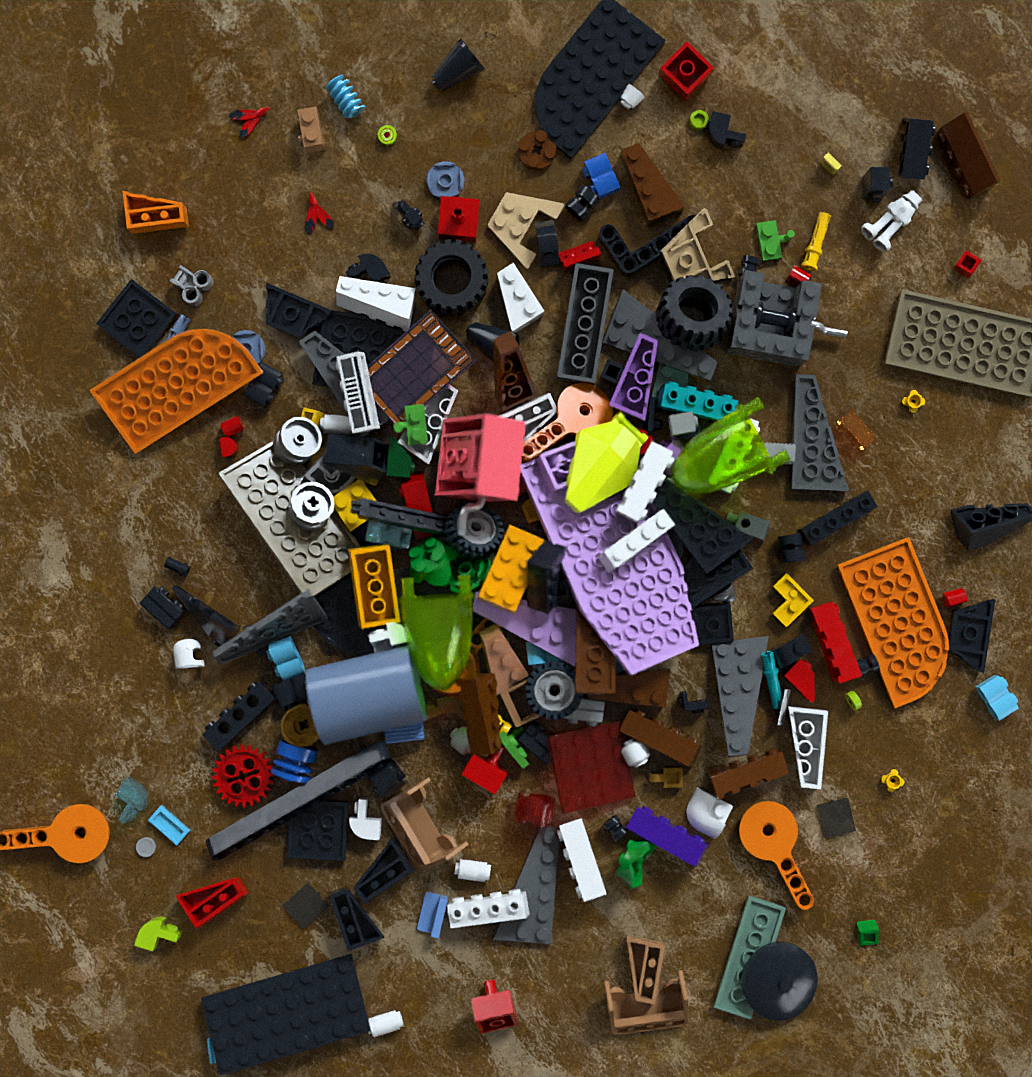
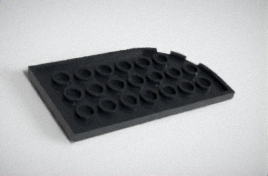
M601 0L548 65L537 86L535 109L542 131L546 132L549 139L556 145V148L570 159L575 156L620 100L627 85H632L666 42L663 37L616 0Z
M410 567L393 571L400 622L397 624H400L407 630L413 645L468 635L461 596L451 591L450 584L444 587L433 586L424 579L420 583H414L410 579ZM352 578L338 581L314 596L328 620L313 626L324 640L339 649L351 653H374V647L369 639L370 632L387 628V625L361 628L359 626Z

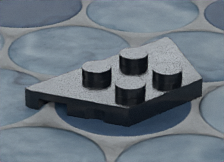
M269 283L266 284L268 300H266L268 311L266 314V324L302 340L333 313L328 308Z
M989 599L952 612L948 638L949 651L982 673L985 671L995 599Z

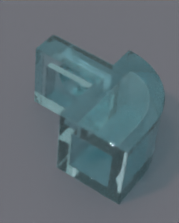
M369 521L365 540L408 549L412 530Z
M131 777L123 780L114 795L128 803L118 819L123 824L133 821L138 813L136 809L142 811L146 809L148 804L146 789L141 783Z

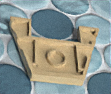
M506 192L487 227L512 252L514 257L522 263L524 268L528 270L537 254L520 245L538 212L556 221L565 204Z
M705 208L661 250L673 281H676L679 277L685 278L687 275H693V277L700 275L704 279L708 280L710 278L714 281L735 277L727 260L712 268L708 265L696 237V233L713 225Z

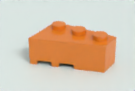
M123 191L126 226L132 234L189 227L187 208L182 202Z

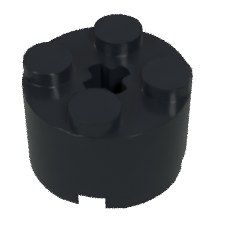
M394 760L365 777L369 782H373L376 786L374 790L380 797L384 795L387 798H390L408 783L407 780H403L406 776Z

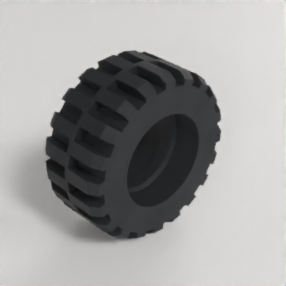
M451 239L445 240L444 243L438 241L434 243V247H428L425 250L426 253L418 259L419 263L415 268L417 291L427 307L431 310L434 309L436 313L441 315L444 313L447 316H453V314H458V316L464 315L463 312H470L474 309L475 305H479L482 297L486 294L488 286L486 263L479 251L474 250L472 245L468 243L465 245L461 240L451 242ZM451 261L463 264L470 275L467 288L455 295L441 293L434 284L436 269L440 265Z
M687 275L685 278L679 277L676 281L668 284L657 306L656 321L658 322L659 330L663 331V336L666 339L669 338L671 340V344L674 346L677 344L684 350L688 348L691 351H697L698 349L704 351L708 350L709 347L716 346L723 339L732 321L733 304L731 299H728V293L726 290H722L723 287L720 284L713 283L714 280L710 278L708 280L704 279L700 275H697V277H693V275ZM679 306H697L707 314L709 320L705 322L691 320L682 313Z

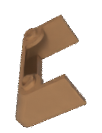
M429 777L410 786L381 805L383 815L412 864L418 870H424L447 861L469 845L467 841L456 845L452 836L448 834L440 835L422 804L426 799V791L422 786L431 781Z
M683 970L679 971V980L670 979L664 984V989L658 990L655 1005L636 1001L635 993L626 994L625 990L620 987L610 989L609 981H605L610 1025L613 1034L624 1035L680 1027L688 1023V997Z

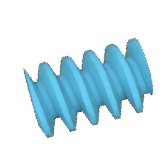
M344 75L337 76L327 84L326 90L330 92L331 98L338 105V109L342 112L343 117L353 118L365 109V105L358 106L361 103V99L354 100L357 93H350L353 90V86L346 87L349 84V80L342 81Z

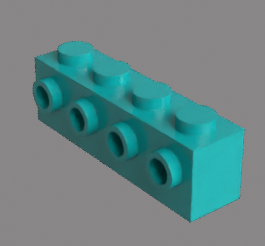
M671 381L660 386L656 408L679 414L693 412V416H697V418L726 425L734 423L738 400L732 399L733 396L725 394L717 396L714 395L715 392L709 390L700 392L696 391L697 388L693 386H685L683 388L679 387L678 383Z

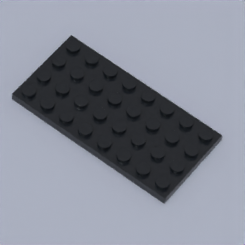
M352 953L201 997L219 1076L371 1031Z

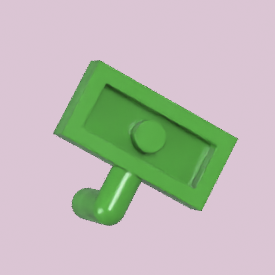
M776 220L757 223L756 229L762 262L781 259L780 243L789 242L794 237L795 232L789 230L785 235L778 236Z
M424 404L404 406L406 422L394 423L393 429L396 432L407 430L408 445L428 443Z
M519 726L508 734L505 731L501 732L500 738L503 745L524 769L529 765L525 758L528 755L522 747H517L518 742L515 739L524 729L522 726Z

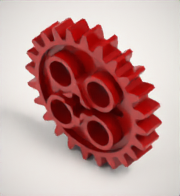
M244 744L240 745V749L234 745L233 752L230 749H226L227 756L220 754L219 756L222 761H215L219 767L212 769V771L217 773V775L212 776V779L217 780L213 786H219L220 788L216 793H223L222 800L228 797V804L235 801V807L239 806L240 802H242L243 808L247 806V802L253 806L255 804L254 799L260 803L262 801L260 795L266 798L268 795L265 790H272L268 784L275 782L273 779H270L271 776H274L270 772L274 765H268L271 758H264L266 752L259 754V747L253 751L251 744L247 749H245ZM250 758L254 761L253 768L246 766V759ZM229 764L235 766V774H230L227 771ZM256 769L260 770L259 773L249 775L245 779L239 778L231 782L227 781V779L236 777L242 772L245 774ZM252 777H257L260 780V786L252 785ZM234 783H239L241 785V792L238 793L234 791Z

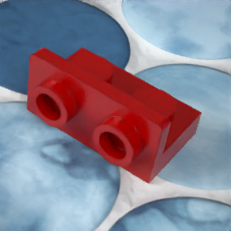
M594 241L559 252V259L564 272L575 268L576 263L587 264L600 259L601 256L600 249L596 247Z

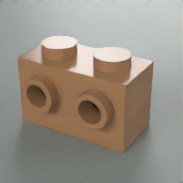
M317 107L298 109V116L295 117L297 128H301L302 135H298L300 146H304L306 153L324 151L325 145Z

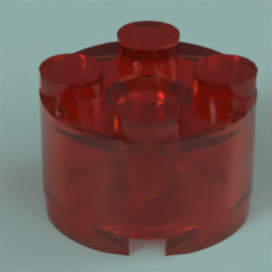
M518 792L514 817H516L515 822H534V826L545 827V825L552 823L556 803L555 798L551 799V796L531 792L529 796H524L525 792Z

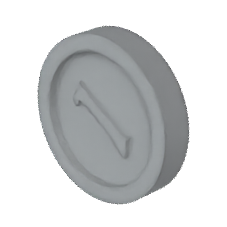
M149 837L140 839L136 844V851L142 857H149L156 850L154 840Z

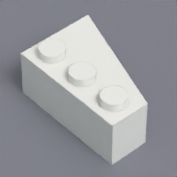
M514 263L497 273L511 332L517 333L542 317L544 310Z
M546 393L499 415V417L525 422L524 443L557 412V407L551 394Z

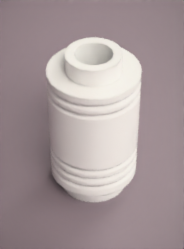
M325 414L324 418L320 420V429H323V433L338 435L355 434L349 429V416Z
M460 859V862L455 864L454 874L458 875V879L485 882V880L489 881L491 865H487V862Z
M394 1010L369 1018L371 1031L368 1033L376 1037L400 1030V1027L404 1026L400 1011L396 1012Z

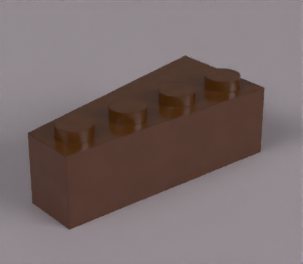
M640 143L622 149L620 158L647 226L682 213L685 206Z
M509 331L494 338L495 398L503 412L536 397L537 393L519 345L512 332Z
M670 669L642 671L630 676L628 673L615 675L614 695L588 694V698L666 708Z
M474 673L455 679L456 686H460L461 693L458 695L459 700L464 703L463 719L469 726L466 733L471 754H493L501 751L502 740L499 732V701L496 693L497 680L495 679V673Z
M635 709V711L629 710L619 730L620 732L689 767H693L703 747L697 743V739L689 735L684 737L680 735L681 731L671 726L669 729L662 726L663 722L654 717L652 720L646 718V713Z
M772 748L766 750V754L761 756L753 754L742 762L734 760L728 763L729 766L722 768L720 765L710 768L711 772H707V777L713 795L719 800L725 798L724 793L736 794L740 792L743 786L745 788H752L759 785L760 780L768 782L790 774L783 752Z

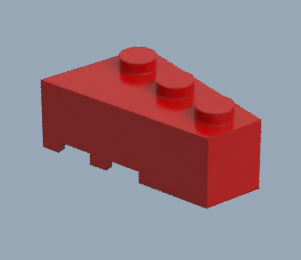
M420 471L414 473V475L410 474V478H401L402 487H399L401 499L405 498L406 505L403 507L434 513L424 479V472ZM409 529L410 534H414L416 540L435 535Z
M237 877L175 896L194 927L200 928L250 893L241 878Z

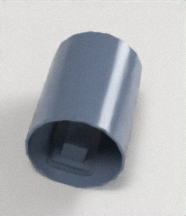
M410 645L307 669L306 683L309 704L316 730L324 745L427 721V707L423 685Z

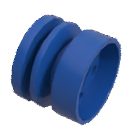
M280 739L276 753L284 758L274 759L273 763L280 767L273 766L271 773L287 781L306 783L311 780V776L305 773H313V769L307 766L306 763H315L319 750L310 745L297 747L291 745L285 739Z

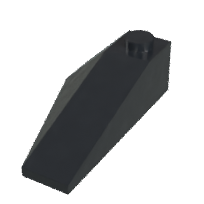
M1028 503L1005 504L1004 507H993L992 504H988L985 508H975L974 505H966L951 509L950 512L957 539L967 550L985 546L1032 521V507Z
M173 585V591L206 634L213 639L211 641L213 644L220 647L235 637L241 628L240 626L180 586Z

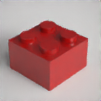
M686 41L660 67L658 76L686 101L712 75L714 67Z

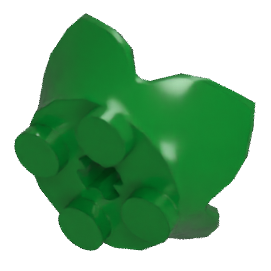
M429 537L420 542L409 551L411 581L420 583L424 579L433 586H447L451 577L449 562L456 560L459 556L455 552L457 548L452 549L450 547L451 542L447 543V541L436 540L434 537Z
M460 552L456 560L449 562L451 577L448 584L451 585V591L456 594L481 591L491 568V560L484 557L478 560L475 557L473 560L469 559V555L465 558L462 557L463 552Z
M630 839L626 847V854L622 853L618 861L620 866L616 876L622 878L630 890L643 885L642 865L644 859L646 860L657 848L650 841L636 842Z

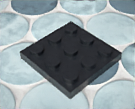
M131 279L96 324L138 357H141L152 349L178 314Z
M325 800L290 820L287 858L345 861L349 802Z

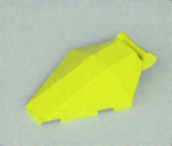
M622 411L616 413L610 422L580 430L576 434L574 444L576 449L574 457L571 458L566 482L568 488L564 500L576 513H580L630 486L637 472L640 447L646 442L648 436L645 433H641L624 417L625 414Z

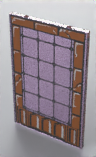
M430 310L367 366L375 404L392 424L406 422L404 406L424 404L425 408L476 363L477 360L442 323V320Z

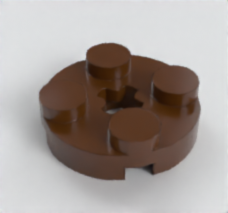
M540 130L526 134L519 142L518 155L522 164L527 168L535 170L546 169L552 164L556 154V145L549 139L546 132ZM535 146L542 148L540 155L532 153Z

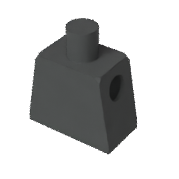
M729 512L726 521L739 528L746 535L764 543L770 527V521L744 512H740L739 516ZM748 522L750 526L747 528L742 527V523Z

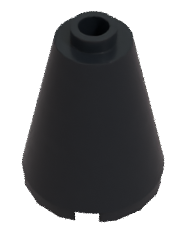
M460 39L432 75L434 80L431 82L438 91L440 89L445 91L477 75L485 68L466 43Z
M478 322L470 324L466 329L467 339L494 363L493 339L509 331ZM512 332L518 345H520V335Z

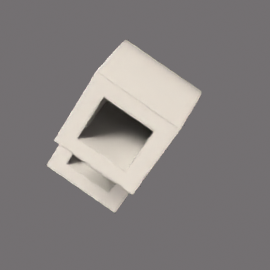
M360 797L359 802H355L354 813L358 815L349 818L351 829L360 838L379 840L381 837L382 818L367 817L368 798Z

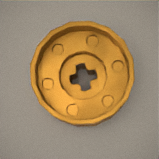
M309 703L300 704L288 710L282 718L281 733L291 745L304 747L320 739ZM305 720L308 721L307 724L309 725L306 728L303 727L304 724L302 723Z

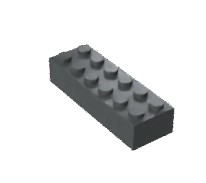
M575 264L557 380L595 385L614 269Z

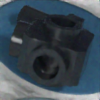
M403 199L393 202L392 207L402 216L401 221L407 228L411 227L413 230L418 231L425 224L419 209L410 207Z

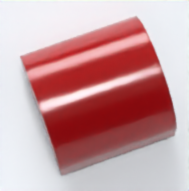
M966 250L954 268L962 276L970 278L982 260Z
M794 265L785 281L797 287L803 280L808 281L811 274Z
M235 416L220 425L226 437H230L245 429L239 416Z
M229 437L219 439L222 457L228 459L237 455L239 446L235 440Z
M963 588L942 594L945 608L964 604L968 601Z

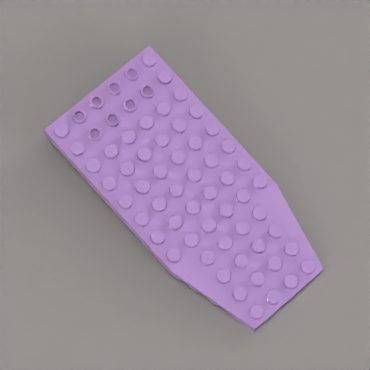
M574 441L542 453L536 459L521 464L520 476L548 540L553 544L566 546L565 558L561 562L562 571L580 611L630 676L699 645L694 620H692L691 604L688 602L687 584L684 582L683 577L684 569L666 531L610 572L606 570L597 556L657 512L651 508L648 502L645 507L648 512L644 520H639L638 523L617 514L616 511L630 486L580 513L573 511L564 500L568 488L566 482L571 458L574 457L576 449Z

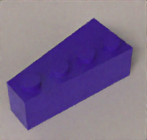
M646 806L636 808L626 827L627 829L693 866L699 865L709 846L708 843L704 842L705 839L696 834L694 836L689 834L688 830L680 825L674 826L670 823L671 820L662 815L660 817L654 815V811Z

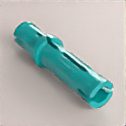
M766 651L767 655L765 652L761 653L764 664L763 674L767 679L772 708L779 709L778 705L781 708L783 701L777 675L779 670L775 665L774 653Z

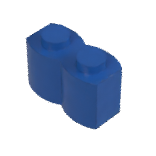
M605 153L584 161L583 175L585 179L589 178L592 184L589 187L599 199L620 191V185Z

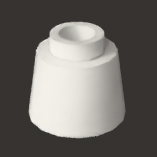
M628 84L620 97L622 100L620 103L628 110L630 108L634 109L645 97L639 90Z

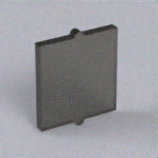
M848 798L835 801L831 799L830 802L817 805L825 838L837 835L842 836L845 833L856 831Z
M309 883L305 884L282 905L291 915V919H295L303 929L329 907L320 896V892H316Z

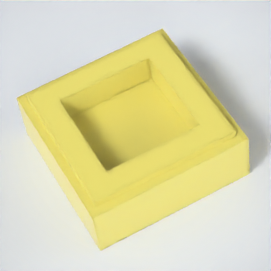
M827 153L820 161V164L832 175L842 166L830 153Z

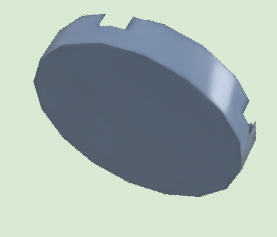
M439 162L427 174L428 189L433 196L440 200L441 196L457 197L464 188L463 172L452 162Z
M243 330L232 336L250 352L258 364L262 362L266 347L258 334L253 331Z

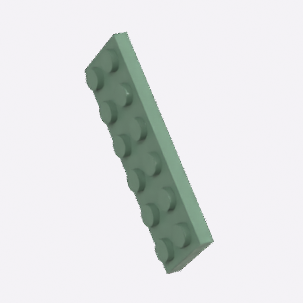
M751 895L747 896L713 1004L714 1008L748 1019L752 1018L754 1010L747 1003L742 990L743 971L749 958L759 948L776 942L786 910L785 906Z

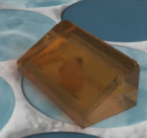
M852 409L837 421L861 450L866 449L877 438Z

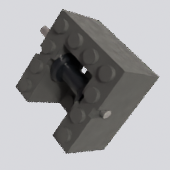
M745 270L739 278L726 354L801 367L809 360L814 329L825 335L841 338L847 337L848 331L828 328L820 322L813 321L817 315L822 284L803 280L794 288L763 282L764 273Z

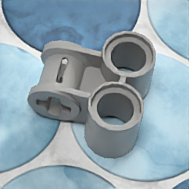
M180 265V270L173 279H170V282L183 290L182 297L189 305L198 306L203 300L200 291L210 290L213 286V278L204 270H199L193 274ZM206 276L207 282L200 285V278ZM192 292H196V298L194 300H189V294Z

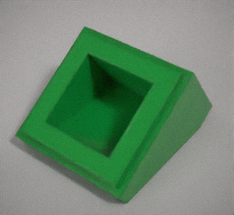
M876 921L857 922L859 946L879 944V928Z

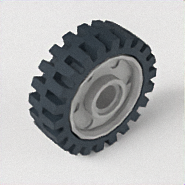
M468 503L459 504L450 513L444 526V535L447 536V543L451 542L450 547L452 549L457 548L455 551L457 554L463 552L462 557L466 558L469 555V559L473 560L475 557L477 560L482 559V557H488L496 550L503 538V524L498 522L500 517L498 515L494 516L495 511L493 509L488 511L489 506L487 505L478 511H470L467 515L465 536L457 535L459 516L462 508Z
M557 661L543 663L536 667L527 679L525 688L527 701L530 707L544 718L553 720L565 718L576 711L582 701L583 693H575V670L565 663ZM552 685H557L560 688L558 695L553 696L549 693V688Z

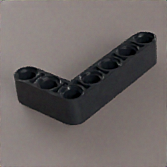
M696 215L688 216L632 253L616 228L611 224L601 227L599 240L619 272L625 277H630L661 258V250L657 249L655 244L661 242L666 246L673 239L671 234L673 232L679 233ZM610 231L613 237L607 239L602 233ZM620 247L623 253L617 255L613 252V248ZM645 252L649 255V259L642 260L639 254ZM625 263H631L633 265V269L627 271L624 269L623 265Z

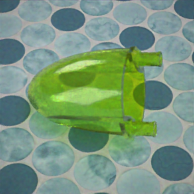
M759 397L744 405H735V411L704 429L681 449L672 467V480L678 488L692 493L713 492L752 478L765 471L772 474L775 472L776 467L791 461L786 449L770 457L761 436L750 419L749 415L764 408Z
M471 575L458 576V594L445 593L417 596L414 595V578H401L403 596L399 598V603H401L408 649L413 664L420 676L430 687L437 690H446L456 684L455 679L462 676L469 659L473 627V599H475V594L471 592Z

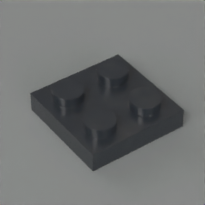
M730 602L699 605L692 610L699 645L734 641Z

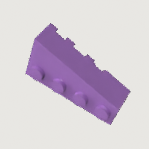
M641 333L639 334L609 407L645 421L658 340Z

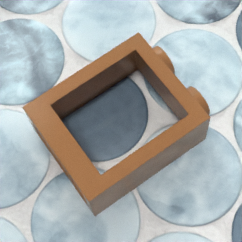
M527 679L514 684L500 693L516 728L540 717V715L534 712L520 718L509 694L525 686ZM549 689V693H550L551 695L555 696L556 693H555V692L551 693V691H550V689Z

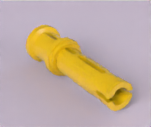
M819 213L812 240L805 250L804 262L801 263V267L805 270L817 271L818 259L819 256H822V243L831 215L828 213Z

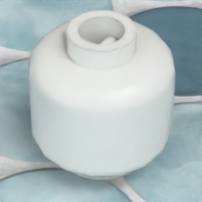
M462 726L459 729L455 728L450 734V738H452L451 746L462 755L471 754L466 733L468 727Z
M634 738L623 743L625 747L621 750V754L629 766L637 768L649 761L650 752L644 743L638 740L635 741Z

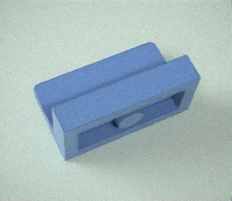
M431 892L425 893L417 927L418 930L432 933L431 937L439 938L448 896Z

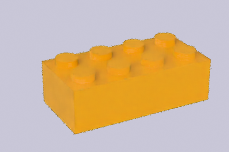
M510 525L478 600L514 615L527 585L526 561L545 540Z
M379 544L348 549L359 626L361 628L386 625V623L400 622L390 545Z

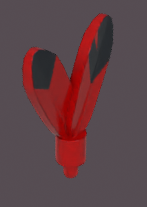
M262 107L256 111L235 110L230 113L229 117L235 121H246L240 130V137L244 139L252 133L260 117L266 115L270 108Z
M310 192V198H308L310 208L305 223L306 232L311 234L315 230L317 217L326 227L333 228V219L323 208L317 205L316 197H313V193Z

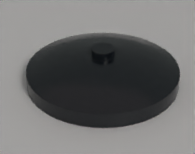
M783 941L772 942L759 948L749 958L742 975V990L749 1006L762 1017L776 1021L791 1019L803 1012L814 998L818 983L817 970L811 957L797 945Z

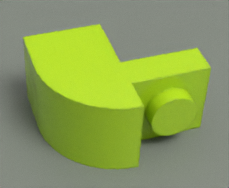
M155 917L140 929L134 946L154 951L158 946L160 937L177 942L181 937L182 930H178V927L172 924L164 925L166 917Z

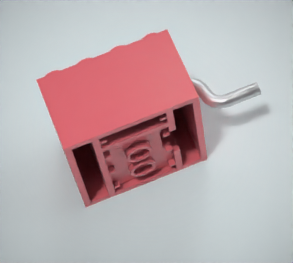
M489 414L443 419L435 496L476 502L467 504L462 508L457 535L465 536L468 513L480 510L485 502L517 500L525 422Z

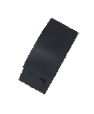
M712 111L707 129V135L711 144L720 150L723 149L725 143L733 148L742 147L746 134L728 130L731 115Z
M554 220L536 222L535 231L541 267L559 265V247Z
M373 254L359 255L361 263L349 266L348 271L345 272L348 278L354 279L368 274L371 281L379 283L391 277L384 262Z
M608 359L601 373V380L617 388L626 366Z
M800 634L768 651L774 653L775 665L779 669L797 661V659L813 650L805 635Z

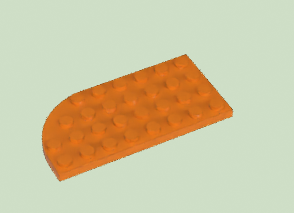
M193 329L169 338L89 391L136 454L261 375L263 371L250 352L233 337L215 330Z
M906 537L836 565L871 654H874L880 666L879 674L893 708L915 701L933 688L946 668L949 650V640L945 625L909 537Z

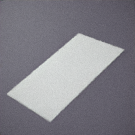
M785 689L777 725L784 724L791 690Z

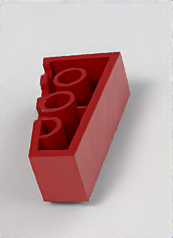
M829 601L808 608L832 681L843 683L861 677L862 674L853 654L851 643L846 636L845 625L839 618L840 610L838 605L834 604L833 601Z

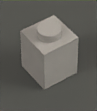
M693 412L670 415L668 417L671 437L694 433L698 427L697 416H693Z

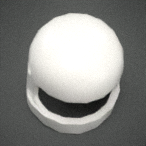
M183 639L174 645L175 669L205 667L204 660H195L193 658V652L201 649V645L197 640Z

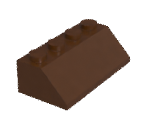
M968 111L941 126L937 131V140L943 145L946 159L949 162L951 161L953 173L960 180L961 190L969 200L991 190L1001 181Z

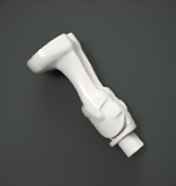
M911 190L907 195L904 194L897 201L891 202L886 207V213L880 220L873 225L865 223L861 227L862 234L868 241H872L878 232L889 221L893 220L885 232L873 241V246L882 252H887L891 248L889 239L901 226H906L911 222L912 215L918 209V204L922 201L921 197Z

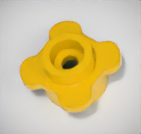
M912 390L910 395L902 399V404L906 405L911 413H915L920 406L925 404V399L916 390Z
M895 769L881 777L882 783L886 784L889 792H894L895 789L904 785V779L898 775V771Z

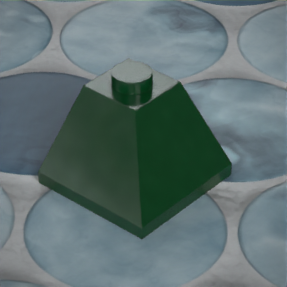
M390 437L386 477L410 478V474L414 475L415 463H411L412 458L394 437Z

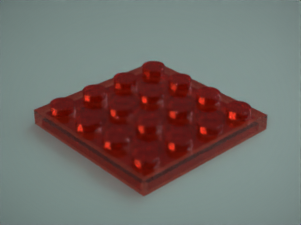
M621 721L547 737L561 812L563 814L636 797L631 769L621 752L625 747L623 744L625 743L624 733L619 731L622 726Z

